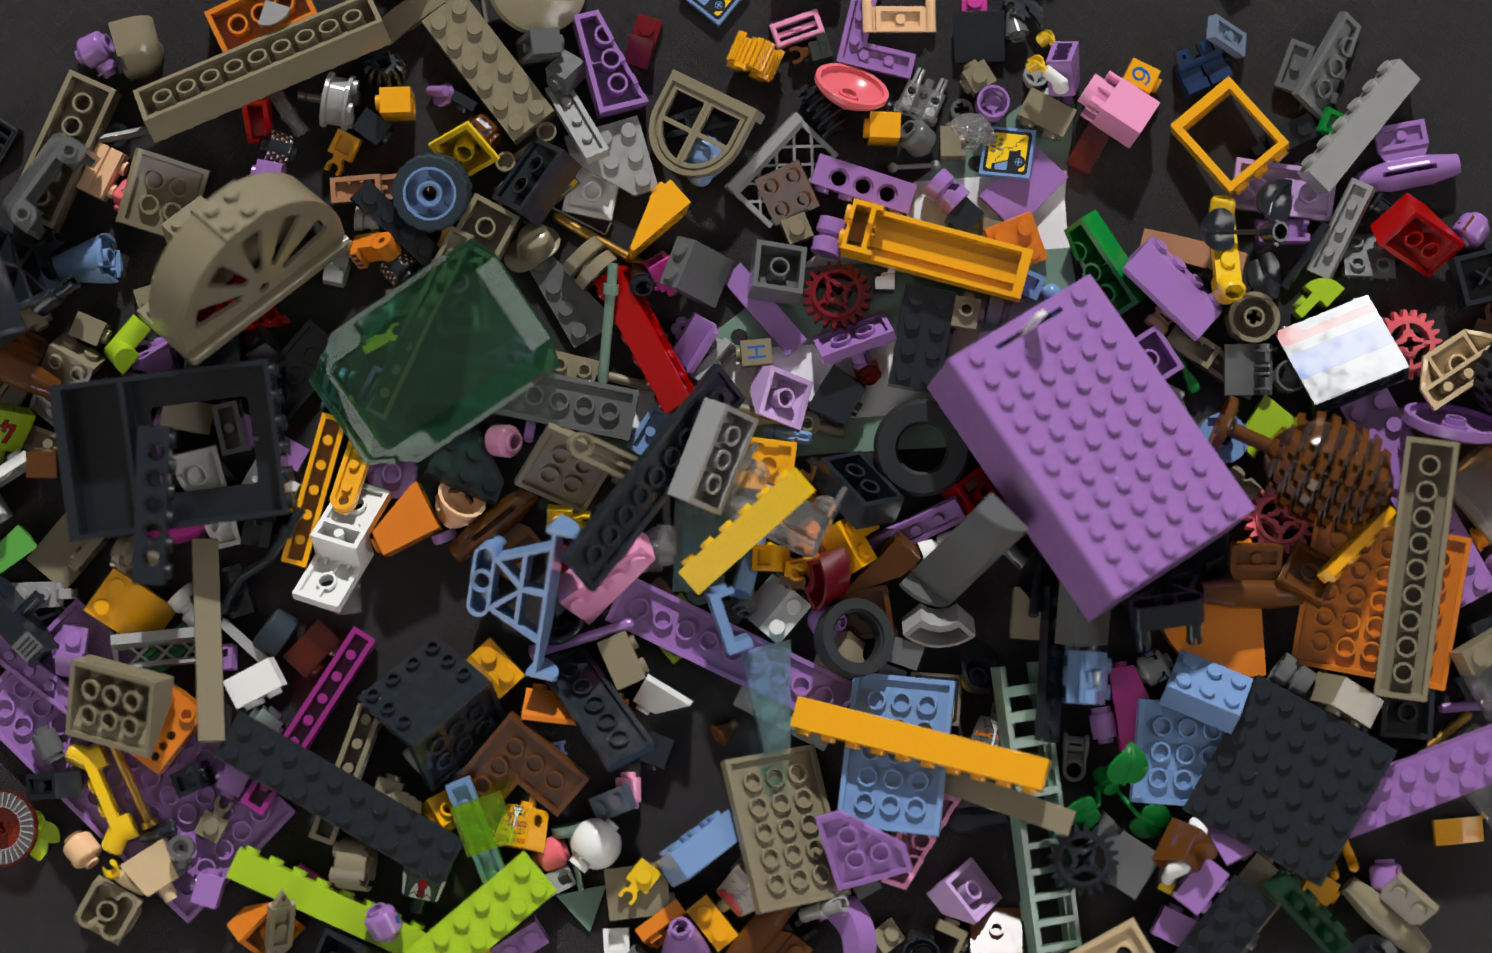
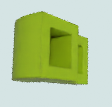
M1328 278L1312 280L1301 288L1308 296L1302 295L1293 304L1296 309L1291 315L1295 319L1300 320L1315 304L1323 310L1345 288L1338 282Z

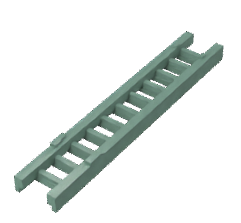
M1039 661L1026 662L1029 684L1008 687L1006 666L991 668L1001 747L1017 751L1019 748L1037 746L1039 757L1049 759L1051 766L1044 793L1037 792L1036 796H1031H1044L1045 801L1064 807L1056 743L1037 740L1035 735L1015 738L1013 723L1034 720L1036 727ZM1029 694V699L1032 701V709L1012 712L1010 697ZM1011 786V789L1021 792L1022 787ZM1010 816L1021 897L1019 902L1021 919L1024 921L1028 953H1058L1063 951L1064 953H1069L1082 946L1075 888L1069 893V884L1066 883L1060 887L1059 882L1062 878L1058 877L1055 878L1056 890L1035 893L1033 876L1051 872L1055 873L1057 869H1050L1048 865L1032 868L1030 850L1049 847L1052 843L1058 845L1059 841L1056 838V834L1063 838L1066 835L1048 829L1049 839L1029 842L1026 824L1030 823ZM1064 849L1062 865L1066 872L1071 865V857ZM1057 898L1059 915L1039 919L1037 901ZM1061 924L1063 941L1042 945L1040 927Z

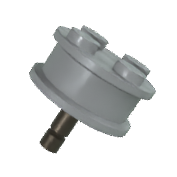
M330 71L324 84L323 93L299 89L297 99L321 103L319 114L321 127H326L329 124L340 126L342 131H347L349 128L352 129L355 124L356 114H353L354 107L360 104L361 91H358L359 80H357L356 76L352 75L349 79L337 77L335 72Z

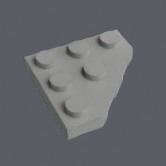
M638 116L597 127L609 147L610 156L588 165L570 135L564 136L569 155L584 169L625 190L634 197L651 192L657 185Z

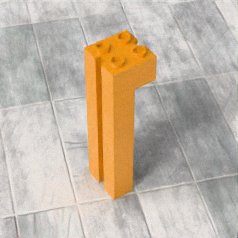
M854 198L852 205H847L844 216V223L847 224L846 230H840L837 241L838 248L841 249V256L1013 302H1020L1033 254L1032 249L884 211L883 205Z

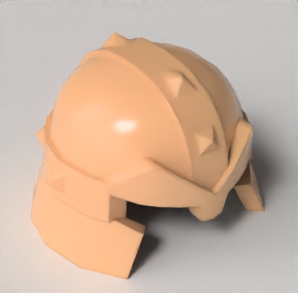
M441 483L438 488V495L434 496L435 510L439 521L446 528H462L471 524L485 510V502L474 497V502H472L467 494L458 490H449L451 487Z

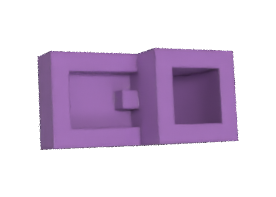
M63 625L59 650H56L55 658L57 676L70 678L71 659L88 655L86 653L90 628Z

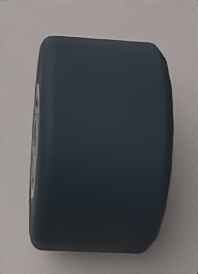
M277 607L259 630L253 645L270 657H275L295 630L298 619L282 608Z

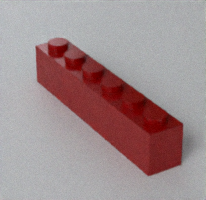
M618 266L617 284H619V292L615 297L613 322L618 325L621 331V339L631 349L633 361L643 371L645 383L655 393L659 408L665 414L674 413L693 390L694 385L645 296H637L630 290L629 267ZM607 273L594 281L597 287V295L604 302L605 294H603L604 283H607Z

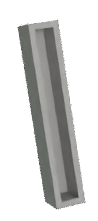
M1401 59L1386 60L1378 67L1377 71L1379 73L1375 78L1370 79L1363 86L1362 94L1348 104V111L1333 123L1332 131L1319 140L1316 145L1318 148L1315 152L1308 155L1302 161L1301 165L1303 167L1297 174L1317 194L1328 193L1333 189L1420 81V78Z

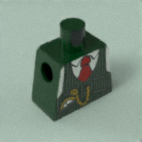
M455 862L452 863L440 886L404 866L402 895L413 897L410 912L425 915L428 901L439 902Z

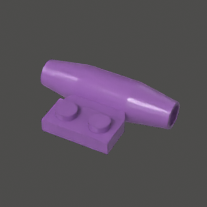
M1419 119L1383 126L1375 135L1374 140L1377 155L1381 157L1384 163L1356 172V179L1375 187V192H1393L1431 185L1461 174V163L1458 154H1426L1429 140L1425 120Z

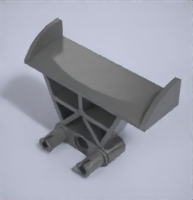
M991 492L899 585L911 597L924 604L948 607L1003 554L1020 570L1031 558L1014 543L1029 528L1014 515L1010 507L1007 508Z

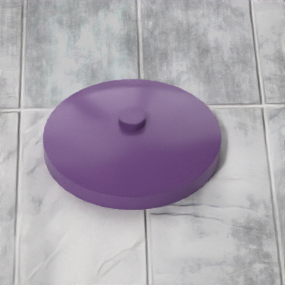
M1414 402L1404 407L1403 421L1427 435L1443 439V441L1465 444L1492 443L1491 414L1447 403L1435 411L1431 409L1427 402Z

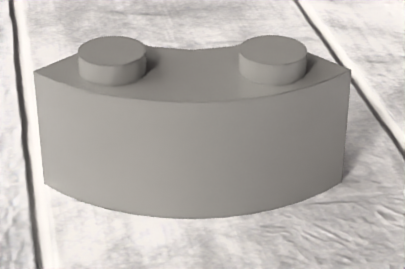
M920 603L902 617L903 635L923 646L934 648L952 647L976 636L974 618L957 603L944 609L928 608Z

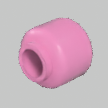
M497 423L487 430L484 442L488 453L491 455L511 458L519 452L523 440L519 429L515 426Z

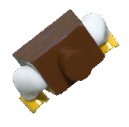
M1192 817L1188 823L1176 818L1171 819L1151 859L1164 871L1161 876L1162 881L1157 889L1171 894L1176 886V878L1188 873H1198L1206 859H1215L1217 848L1213 845V840L1207 835L1208 829L1199 818Z

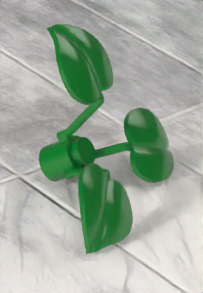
M1129 742L1125 750L1109 766H1100L1093 772L1092 778L1096 783V786L1093 788L1096 792V802L1093 797H1083L1068 807V809L1077 811L1070 832H1074V824H1077L1080 831L1083 830L1085 823L1088 824L1089 830L1097 824L1101 816L1098 808L1101 806L1100 793L1108 796L1115 793L1119 795L1136 816L1129 824L1130 831L1136 837L1142 839L1153 838L1167 828L1171 817L1167 806L1164 804H1149L1139 813L1119 789V784L1125 786L1127 782L1131 784L1138 783L1148 773V760L1136 744Z

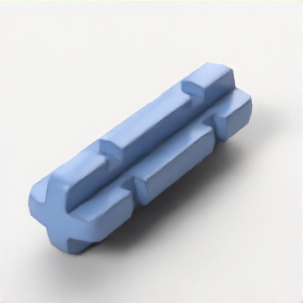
M765 425L762 436L765 439L798 442V444L810 445L812 441V433L809 431L800 430L799 432L796 429L776 428V426Z

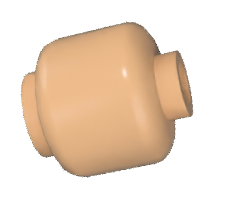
M75 831L64 840L63 853L75 868L81 869L86 867V869H90L100 861L98 857L102 852V847L89 831Z

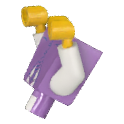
M1044 30L1036 36V40L1042 48L1048 44L1051 46L1046 59V66L1041 55H1034L1027 59L1029 63L1026 64V68L1030 73L1040 70L1042 72L1041 75L1048 80L1049 95L1058 96V101L1071 105L1073 103V96L1076 94L1080 83L1079 42H1056L1053 33L1050 30Z

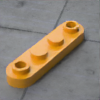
M370 419L360 420L353 426L330 496V503L337 513H350L357 506L379 438L378 427ZM371 433L368 437H363L364 434ZM344 500H348V503L341 505Z
M1388 504L1375 519V515L1370 518L1361 530L1356 532L1317 572L1316 576L1323 583L1328 581L1330 583L1335 582L1342 575L1340 570L1346 564H1353L1360 557L1358 552L1364 546L1369 547L1378 538L1376 534L1382 528L1387 529L1395 522L1396 518L1394 515L1396 510Z

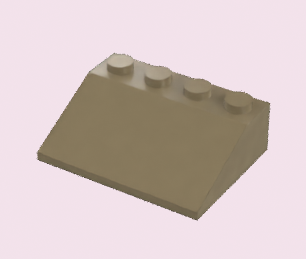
M92 654L71 659L65 734L150 758L172 703L174 677Z

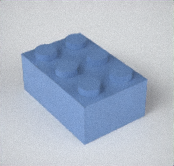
M1181 649L1172 667L1159 704L1232 734L1242 713L1253 678Z
M729 809L722 814L717 810L659 853L661 858L655 863L672 887L688 880L739 841L733 814Z

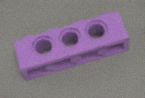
M821 153L818 156L810 184L814 186V191L827 195L829 191L839 194V199L852 202L856 198L883 205L884 209H887L888 212L899 215L908 214L917 187L916 184ZM839 172L844 175L845 183L842 186H836L832 183L831 176L833 173ZM864 180L868 183L869 191L866 194L857 192L855 187L857 181ZM889 188L893 192V199L889 202L883 201L880 198L881 189Z

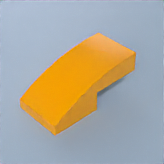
M1482 815L1432 820L1435 846L1484 841Z

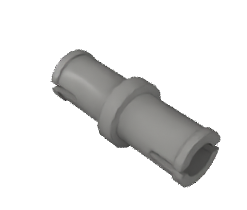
M844 895L833 899L802 906L799 909L801 910L799 911V917L804 923L819 918L822 920L829 919L834 914L847 912L849 901Z

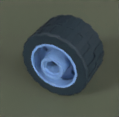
M428 152L418 155L406 162L398 170L393 180V188L391 190L393 206L396 208L399 217L407 225H411L417 230L427 232L444 230L461 219L472 199L470 176L463 168V165L450 155L447 156L439 152ZM428 186H432L436 189V198L431 197L428 194Z

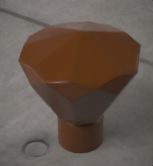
M732 718L727 723L712 725L710 731L713 738L725 746L728 744L733 730L739 725Z

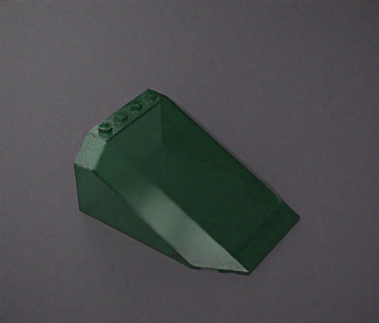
M470 238L442 255L333 331L328 338V344L317 361V367L313 370L309 382L366 465L393 464L402 461H421L536 385L559 367L553 337L498 256Z

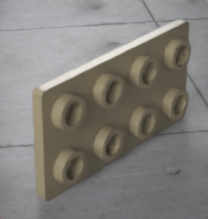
M65 512L38 544L37 548L27 557V561L51 581L64 583V589H68L112 537L70 542Z

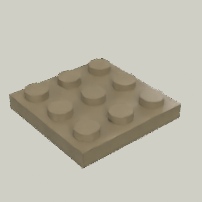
M136 148L115 222L165 237L161 224L200 195L203 197L210 171Z
M549 422L516 476L514 485L560 505L573 506V510L576 512L586 511L609 473L571 456L566 444L568 438L574 433ZM584 438L577 439L574 444V448L578 453L584 452L587 448V442Z

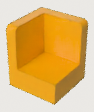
M754 545L752 570L785 572L786 561L789 560L790 546Z

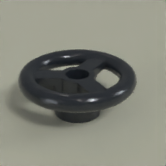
M563 605L556 606L554 612L556 620L551 627L548 644L560 645L572 640L582 630L585 621L578 616L577 622L567 621L565 612L571 611Z

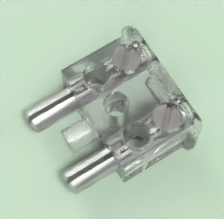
M917 68L913 79L908 80L900 99L895 102L894 109L908 117L922 120L928 126L934 127L938 120V112L946 96L943 93L949 81L945 80L939 92L944 78H941L936 90H933L932 87L935 82L927 78L924 85L920 84L926 72L924 69L918 81L915 82L921 68Z

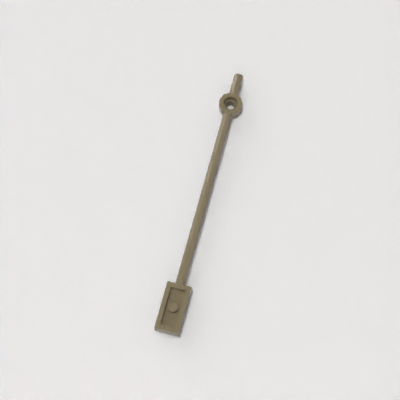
M550 349L545 372L596 381L598 379L599 361ZM608 372V382L653 392L647 386L645 380ZM742 404L738 409L750 416L770 420L757 415L754 406ZM806 411L804 420H811L812 426L806 429L802 425L801 430L811 432L812 436L820 432L843 438L845 428L822 423L815 413Z

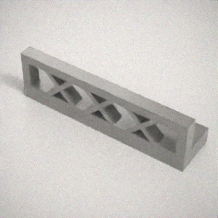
M194 627L110 635L114 661L119 662L118 651L130 650L136 657L126 664L143 669L195 664V657H189L191 654L195 655V646L190 647L187 645L194 644ZM182 645L188 652L182 658H174L169 654L174 646ZM156 647L162 652L156 661H149L143 656L149 648Z

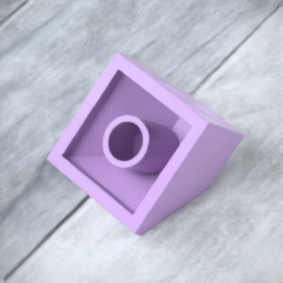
M772 365L756 367L750 388L755 413L798 431L801 430L814 382Z
M972 857L955 868L926 893L942 914L973 925L1003 898Z

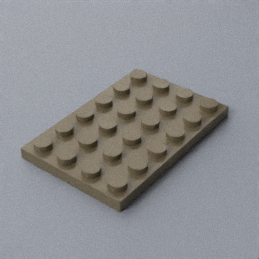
M805 745L720 762L756 915L825 901L841 895H851L849 888L841 891L837 889L815 820L816 816L831 812L815 745Z

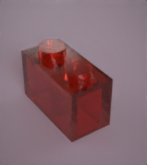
M318 619L283 658L305 678H309L311 675L316 677L325 667L322 663L328 657L334 658L341 647L340 644L344 640L325 622Z

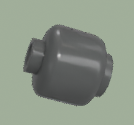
M919 119L910 120L904 123L900 129L899 143L911 156L922 157L933 151L936 143V134L924 121Z

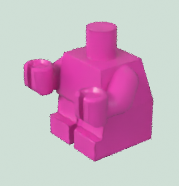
M663 250L654 255L653 258L651 257L643 261L642 265L654 279L653 290H660L662 293L666 291L667 295L671 297L676 295L677 292L659 283L670 257Z

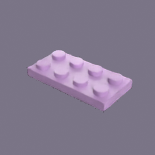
M1237 157L1233 179L1256 160ZM1273 162L1268 166L1269 170L1260 179L1255 177L1248 183L1249 187L1246 191L1242 192L1239 196L1235 194L1232 197L1236 200V210L1261 213L1256 208V195L1259 189L1273 180L1290 179L1293 183L1291 189L1292 208L1289 217L1329 223L1332 218L1336 185L1328 193L1317 194L1297 174L1303 166Z

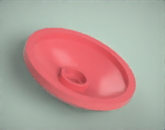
M829 63L820 66L815 73V83L820 92L832 103L843 109L872 111L884 106L888 100L889 92L886 86L874 75L860 68L840 63Z

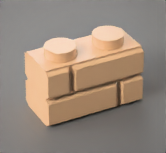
M98 141L93 153L101 159L94 169L85 166L75 187L107 203L109 198L112 199V194L118 187L116 183L120 175L124 176L127 173L130 163L127 162L129 159L127 155Z

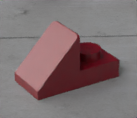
M638 14L633 32L629 36L624 56L628 65L648 70L663 21Z

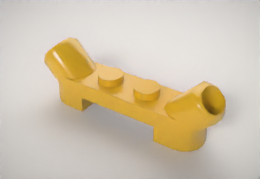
M1215 195L1210 199L1209 212L1216 208H1225L1235 218L1236 200L1227 195ZM1234 234V246L1231 249L1216 251L1210 248L1213 279L1211 280L1212 294L1217 302L1225 305L1242 300L1246 294V286L1242 282L1237 235Z
M74 742L66 752V763L87 771L90 778L87 780L89 789L92 794L96 793L100 802L97 804L99 813L102 818L106 817L109 823L101 847L104 851L120 855L123 853L127 841L140 836L132 812L122 815L103 771V768L112 765L105 747L97 743L86 746Z

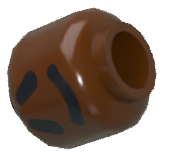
M488 114L472 115L467 120L492 149H495L502 141L501 125Z

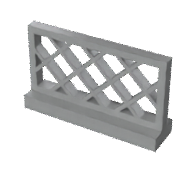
M797 112L792 113L724 186L768 228H771L774 222L772 218L768 220L762 214V203L765 202L762 200L759 190L758 200H747L741 192L747 185H756L755 182L751 181L756 176L757 178L761 177V170L764 167H775L776 170L778 167L789 164H778V152L781 149L792 148L793 162L796 161V148H810V163H801L802 166H810L809 182L816 165L814 163L813 148H824L830 154V157L833 158L839 155L803 121V118ZM801 128L809 134V145L795 144V134ZM792 138V145H786ZM813 139L820 145H813ZM774 158L775 164H768ZM751 203H758V209Z

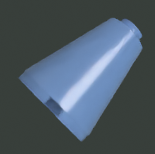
M102 233L51 257L59 281L61 282L69 274H73L79 279V283H118L117 278L122 277L123 264L120 250L115 251L112 243H116L114 237L109 233Z

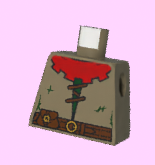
M742 858L716 889L720 896L716 901L718 909L724 913L732 909L740 917L755 911Z

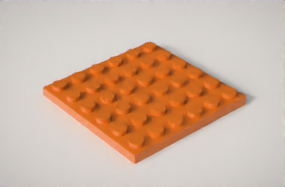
M1316 518L1310 547L1331 559L1356 533L1351 532V520H1348V525L1344 530H1341V533H1331L1332 523L1325 530L1316 527ZM1392 524L1387 529L1382 528L1376 534L1378 536L1377 540L1369 547L1364 546L1358 552L1360 557L1353 564H1346L1340 570L1342 575L1333 583L1323 605L1319 609L1306 601L1300 605L1292 649V656L1299 661V665L1376 678L1395 525ZM1448 534L1429 688L1445 691L1451 660L1449 652L1453 649L1472 538Z

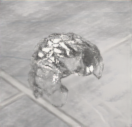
M965 113L951 121V129L955 136L960 140L969 141V145L965 147L967 152L976 151L981 143L983 146H991L995 142L994 129L989 120L982 114Z

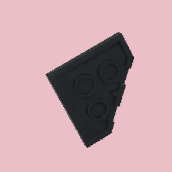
M450 408L424 476L494 506L498 501L504 479L493 456L488 453L485 447L484 438L475 419Z

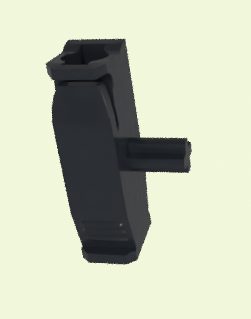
M1 575L0 634L10 647L27 662L29 667L43 664L56 653V650H59V644L56 643L46 625L35 613L46 602L43 593L40 594L35 590L24 600L4 575Z

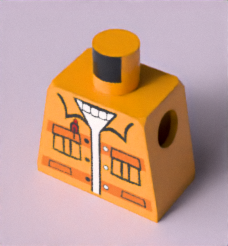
M524 791L521 805L508 803L505 806L494 837L496 843L510 848L544 853L548 812L536 809L537 800L527 791Z

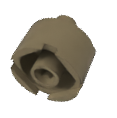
M1255 291L1248 292L1242 300L1231 303L1224 317L1227 334L1240 344H1260L1276 332L1280 323V312L1272 299L1264 293ZM1251 313L1253 314V318L1257 319V321L1253 324H1251L1250 320L1247 319V316H1249Z
M343 837L340 842L335 841L332 850L335 864L330 869L329 882L335 883L336 888L369 892L372 888L368 886L369 880L374 881L376 876L378 852L373 851L371 846L357 838Z

